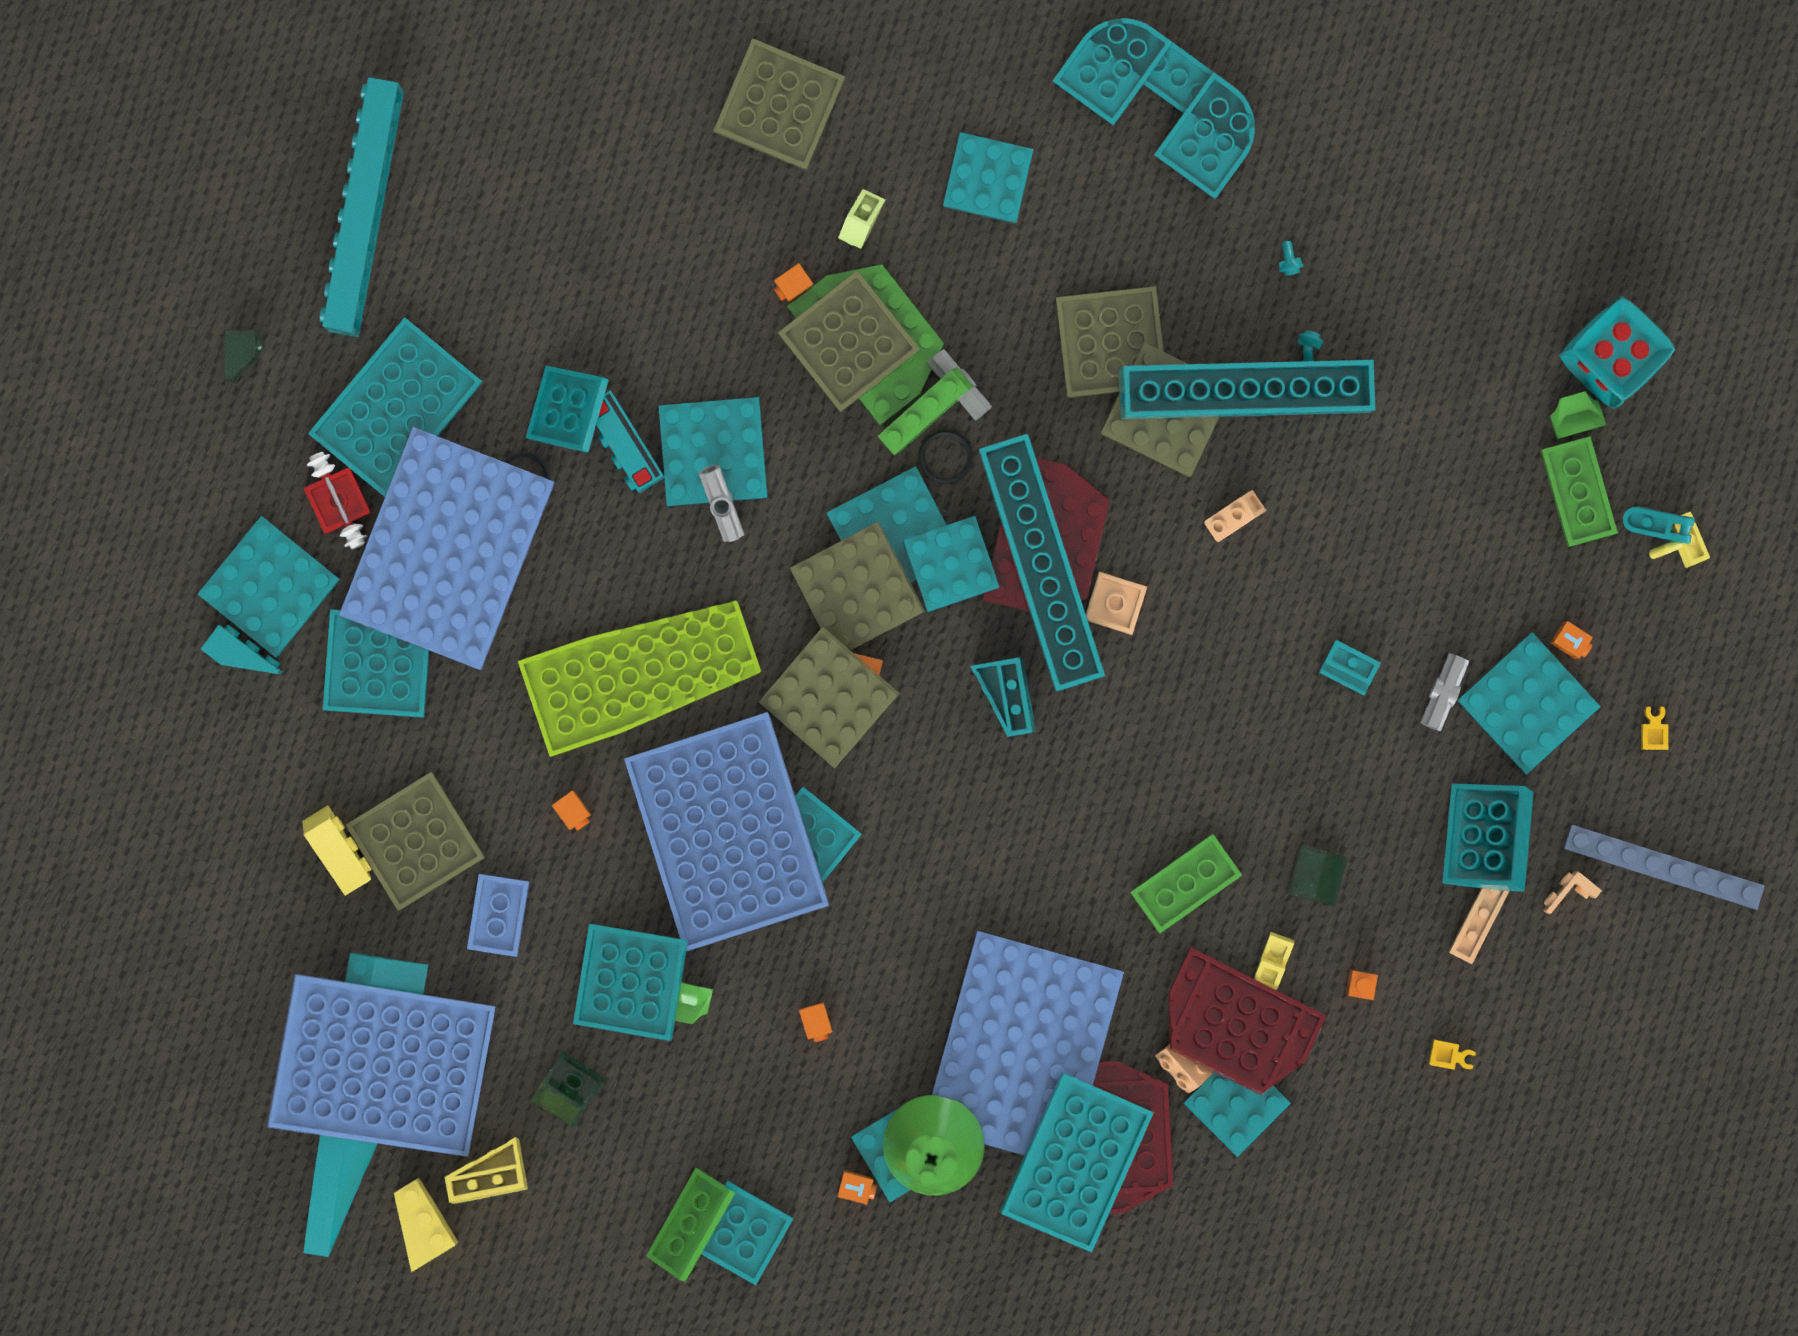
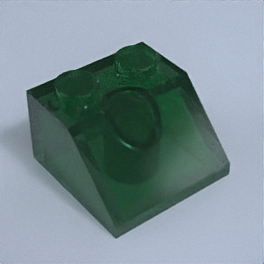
M1299 845L1286 893L1335 907L1348 858Z
M563 1051L540 1084L531 1101L574 1128L604 1083L605 1078Z

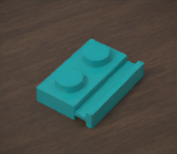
M1335 640L1318 673L1364 696L1381 663Z

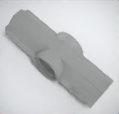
M944 349L927 362L940 379L952 369L959 368ZM959 368L974 387L958 401L976 421L989 411L992 406L978 391L975 382L963 368Z
M720 465L705 467L699 471V476L710 503L711 513L716 519L723 541L732 542L744 536V531L733 503V496L728 490ZM718 500H725L728 504L725 507H719L715 503Z
M1448 653L1440 675L1435 679L1428 697L1430 700L1425 708L1420 724L1437 731L1442 730L1449 710L1454 706L1461 689L1459 685L1468 667V660Z

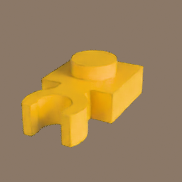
M1645 707L1644 715L1648 719V724H1641V750H1668V724H1661V720L1665 716L1664 707H1659V713L1656 717L1652 716L1651 707Z
M1433 1039L1428 1064L1455 1070L1456 1063H1459L1465 1069H1473V1065L1466 1064L1464 1058L1466 1055L1475 1056L1476 1052L1469 1049L1458 1052L1459 1044Z

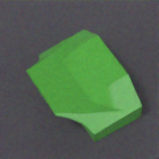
M1586 391L1560 398L1555 412L1549 416L1556 440L1606 425L1599 401L1593 400Z
M681 982L675 1021L694 1024L700 1016L708 1014L713 989Z

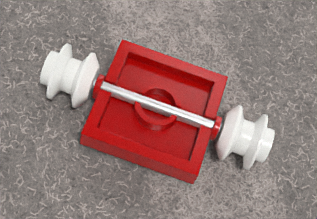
M317 453L309 458L311 462L307 466H313L315 471L312 473V476L321 477L322 480L305 487L304 491L324 534L344 526L339 535L340 537H346L348 541L344 547L358 548L365 544L364 539L368 536L361 535L360 533L363 525L354 524L353 522L371 514L369 506L352 470L348 467L331 475L330 473L335 465L328 464L327 459L330 457V454Z

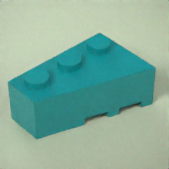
M1019 657L970 666L982 686L983 692L990 701L1007 737L1036 732L1024 658Z

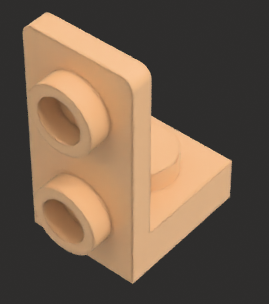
M1251 490L1207 519L1204 523L1214 539L1220 542L1264 513L1266 509L1254 491Z
M1574 871L1572 874L1568 872L1559 883L1562 885L1556 894L1552 892L1544 901L1546 907L1543 911L1551 914L1574 884L1577 886L1574 890L1585 899L1588 896L1596 898L1602 890L1578 871Z

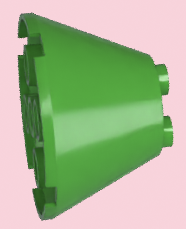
M938 1095L917 1097L902 1105L890 1118L883 1138L884 1158L893 1176L908 1189L924 1195L948 1194L965 1186L979 1170L984 1155L983 1131L975 1115L957 1100L939 1097Z

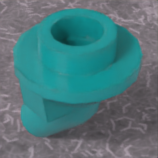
M1284 241L1282 243L1284 261L1279 262V272H1285V276L1300 273L1299 268L1304 267V264L1300 257L1294 258L1292 242Z
M1306 330L1305 333L1299 334L1298 345L1303 347L1304 362L1314 361L1313 349L1319 350L1323 344V340L1319 338L1320 334L1314 331Z

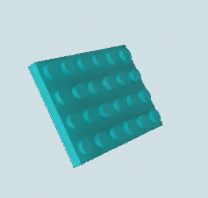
M404 317L308 434L386 497L412 428L415 427L439 436L483 382Z
M1061 1072L999 1212L1092 1252L1154 1112Z

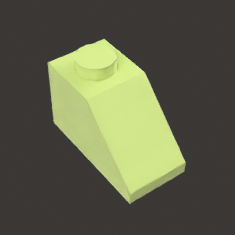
M863 189L848 213L838 238L861 249L869 236L885 199Z

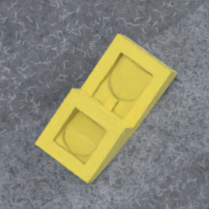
M1270 932L1254 979L1277 990L1294 946V940Z

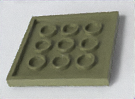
M752 38L716 123L714 132L807 171L844 83L845 76Z
M858 271L850 275L778 332L779 336L840 413L920 351Z
M1156 286L1056 297L1067 398L1119 393V368L1132 366L1142 343H1147L1163 351Z
M1142 343L1132 366L1183 365L1187 363L1147 343ZM1118 393L1099 434L1185 476L1191 477L1219 417L1120 419V393Z
M880 522L870 525L790 568L820 628L824 627L850 651L925 612Z
M822 627L759 703L832 767L836 768L900 693Z
M433 772L428 773L345 825L398 911L485 858Z

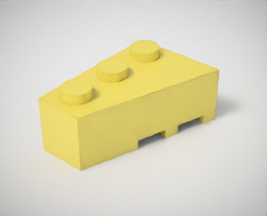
M328 805L302 821L304 836L345 896L371 880L369 872L372 870L365 857L361 858L359 856L356 843L351 837L348 838L344 832L345 828L337 816L335 817Z
M515 1137L509 1140L504 1145L446 1176L445 1181L449 1202L457 1204L527 1190L528 1186L519 1139Z
M420 1178L415 1179L394 1193L411 1272L458 1243Z

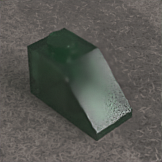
M225 330L226 382L234 383L259 359V352H263L264 340L263 337H259L257 331Z

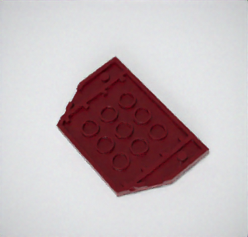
M1036 458L1080 599L1085 600L1089 592L1109 500L1067 465ZM1001 523L991 563L1000 588L984 593L983 601L1029 611Z
M1193 948L1188 950L1168 993L1170 1050L1259 1095L1265 1093L1307 1060L1326 1018V1015Z
M1116 1060L1099 1061L1093 1086L1154 1112L1109 1214H1123L1154 1197L1161 1191L1173 1186L1168 1083Z

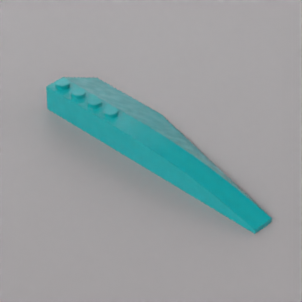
M351 953L345 982L424 995L428 965ZM320 1135L303 1253L329 1257L378 1143Z

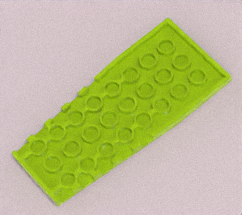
M737 601L591 636L518 661L550 757L623 733L761 673Z

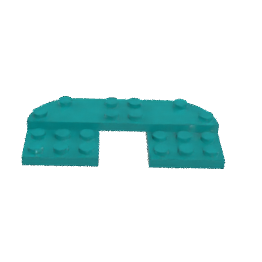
M1128 18L1113 19L1091 29L1080 41L1053 80L1054 83L1112 125H1115L1143 84L1183 112L1182 117L1154 155L1214 199L1217 198L1246 158L1254 141L1255 119L1252 109L1243 94L1154 28L1138 20Z

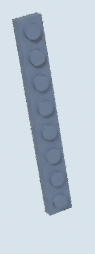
M1570 825L1563 849L1755 910H1758L1765 887L1752 881L1574 825Z

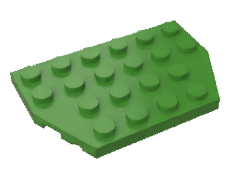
M877 265L827 275L788 305L787 308L797 318L854 272L858 271L920 349V351L859 398L881 426L920 395L932 370L927 362L941 351L944 343L884 266Z

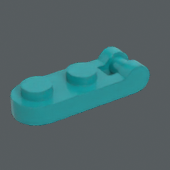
M1632 507L1624 513V526L1631 532L1680 543H1691L1692 535H1690L1691 526H1694L1695 522L1693 517L1644 507ZM1675 523L1681 524L1679 533L1673 532Z

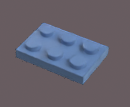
M479 874L467 949L518 957L530 881Z

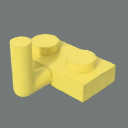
M1691 512L1681 515L1693 517ZM1695 522L1694 526H1691L1690 535H1692L1690 544L1671 541L1649 551V556L1652 559H1656L1678 550L1686 568L1710 558ZM1675 523L1673 532L1679 533L1681 524Z

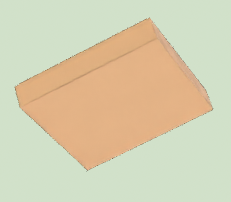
M1099 572L1086 611L1087 621L1132 635L1147 586Z

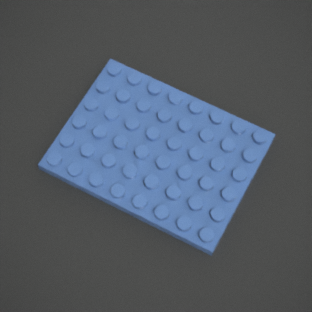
M413 427L339 615L482 670L555 482Z
M769 712L624 759L680 939L688 940L686 951L830 906Z
M977 931L932 1095L954 1099L965 1105L977 1118L982 1128L986 1145L1025 1155L1061 1072L1093 1085L1124 972Z
M295 974L267 1126L468 1157L495 1006Z

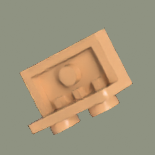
M1170 1043L1155 1055L1162 1068L1167 1070L1174 1077L1178 1086L1187 1093L1200 1087L1214 1073L1171 1051Z

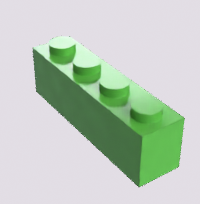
M958 367L952 369L878 437L893 455L900 453L974 386Z

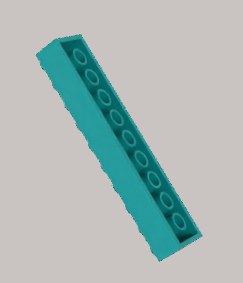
M368 77L367 84L362 86L361 99H364L363 108L358 109L356 118L359 130L358 134L354 133L352 139V148L355 149L354 157L349 158L347 173H350L349 183H345L343 188V198H346L345 206L340 208L338 223H341L340 233H335L333 247L337 249L335 258L331 257L329 263V272L332 273L331 281L326 283L324 291L327 303L326 307H322L320 312V322H323L322 326L329 332L359 337L404 95V90L397 82Z
M1374 360L1123 366L1119 368L1120 419L1369 413L1375 411Z
M1028 434L979 449L982 464L1055 692L1104 677L1105 674Z

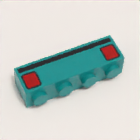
M611 390L604 395L596 423L601 432L597 436L605 448L610 446L614 455L611 456V459L618 470L622 467L628 476L624 480L631 491L636 489L638 493H641L664 479V475Z

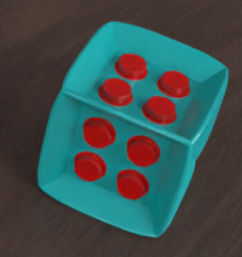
M1619 296L1566 346L1563 352L1559 354V357L1571 373L1593 395L1610 408L1615 409L1621 406L1625 399L1640 389L1664 365L1676 349L1667 336L1637 306L1623 296Z

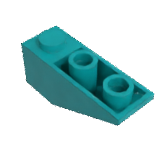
M218 625L201 648L203 652L221 665L275 674L283 672L278 668L279 662L269 655L266 658L258 653L260 648L249 640L245 643L239 639L240 633L230 625H227L226 628Z

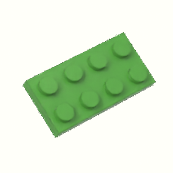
M1591 437L1540 450L1567 547L1617 534V528Z
M1211 834L1130 893L1160 934L1241 877L1242 874L1216 837Z
M695 1168L646 1257L679 1280L686 1282L735 1192L701 1169Z

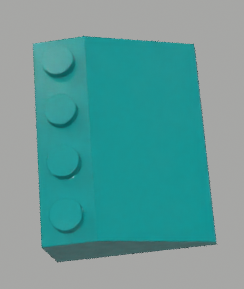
M1452 784L1442 883L1500 891L1525 892L1534 792L1525 786Z

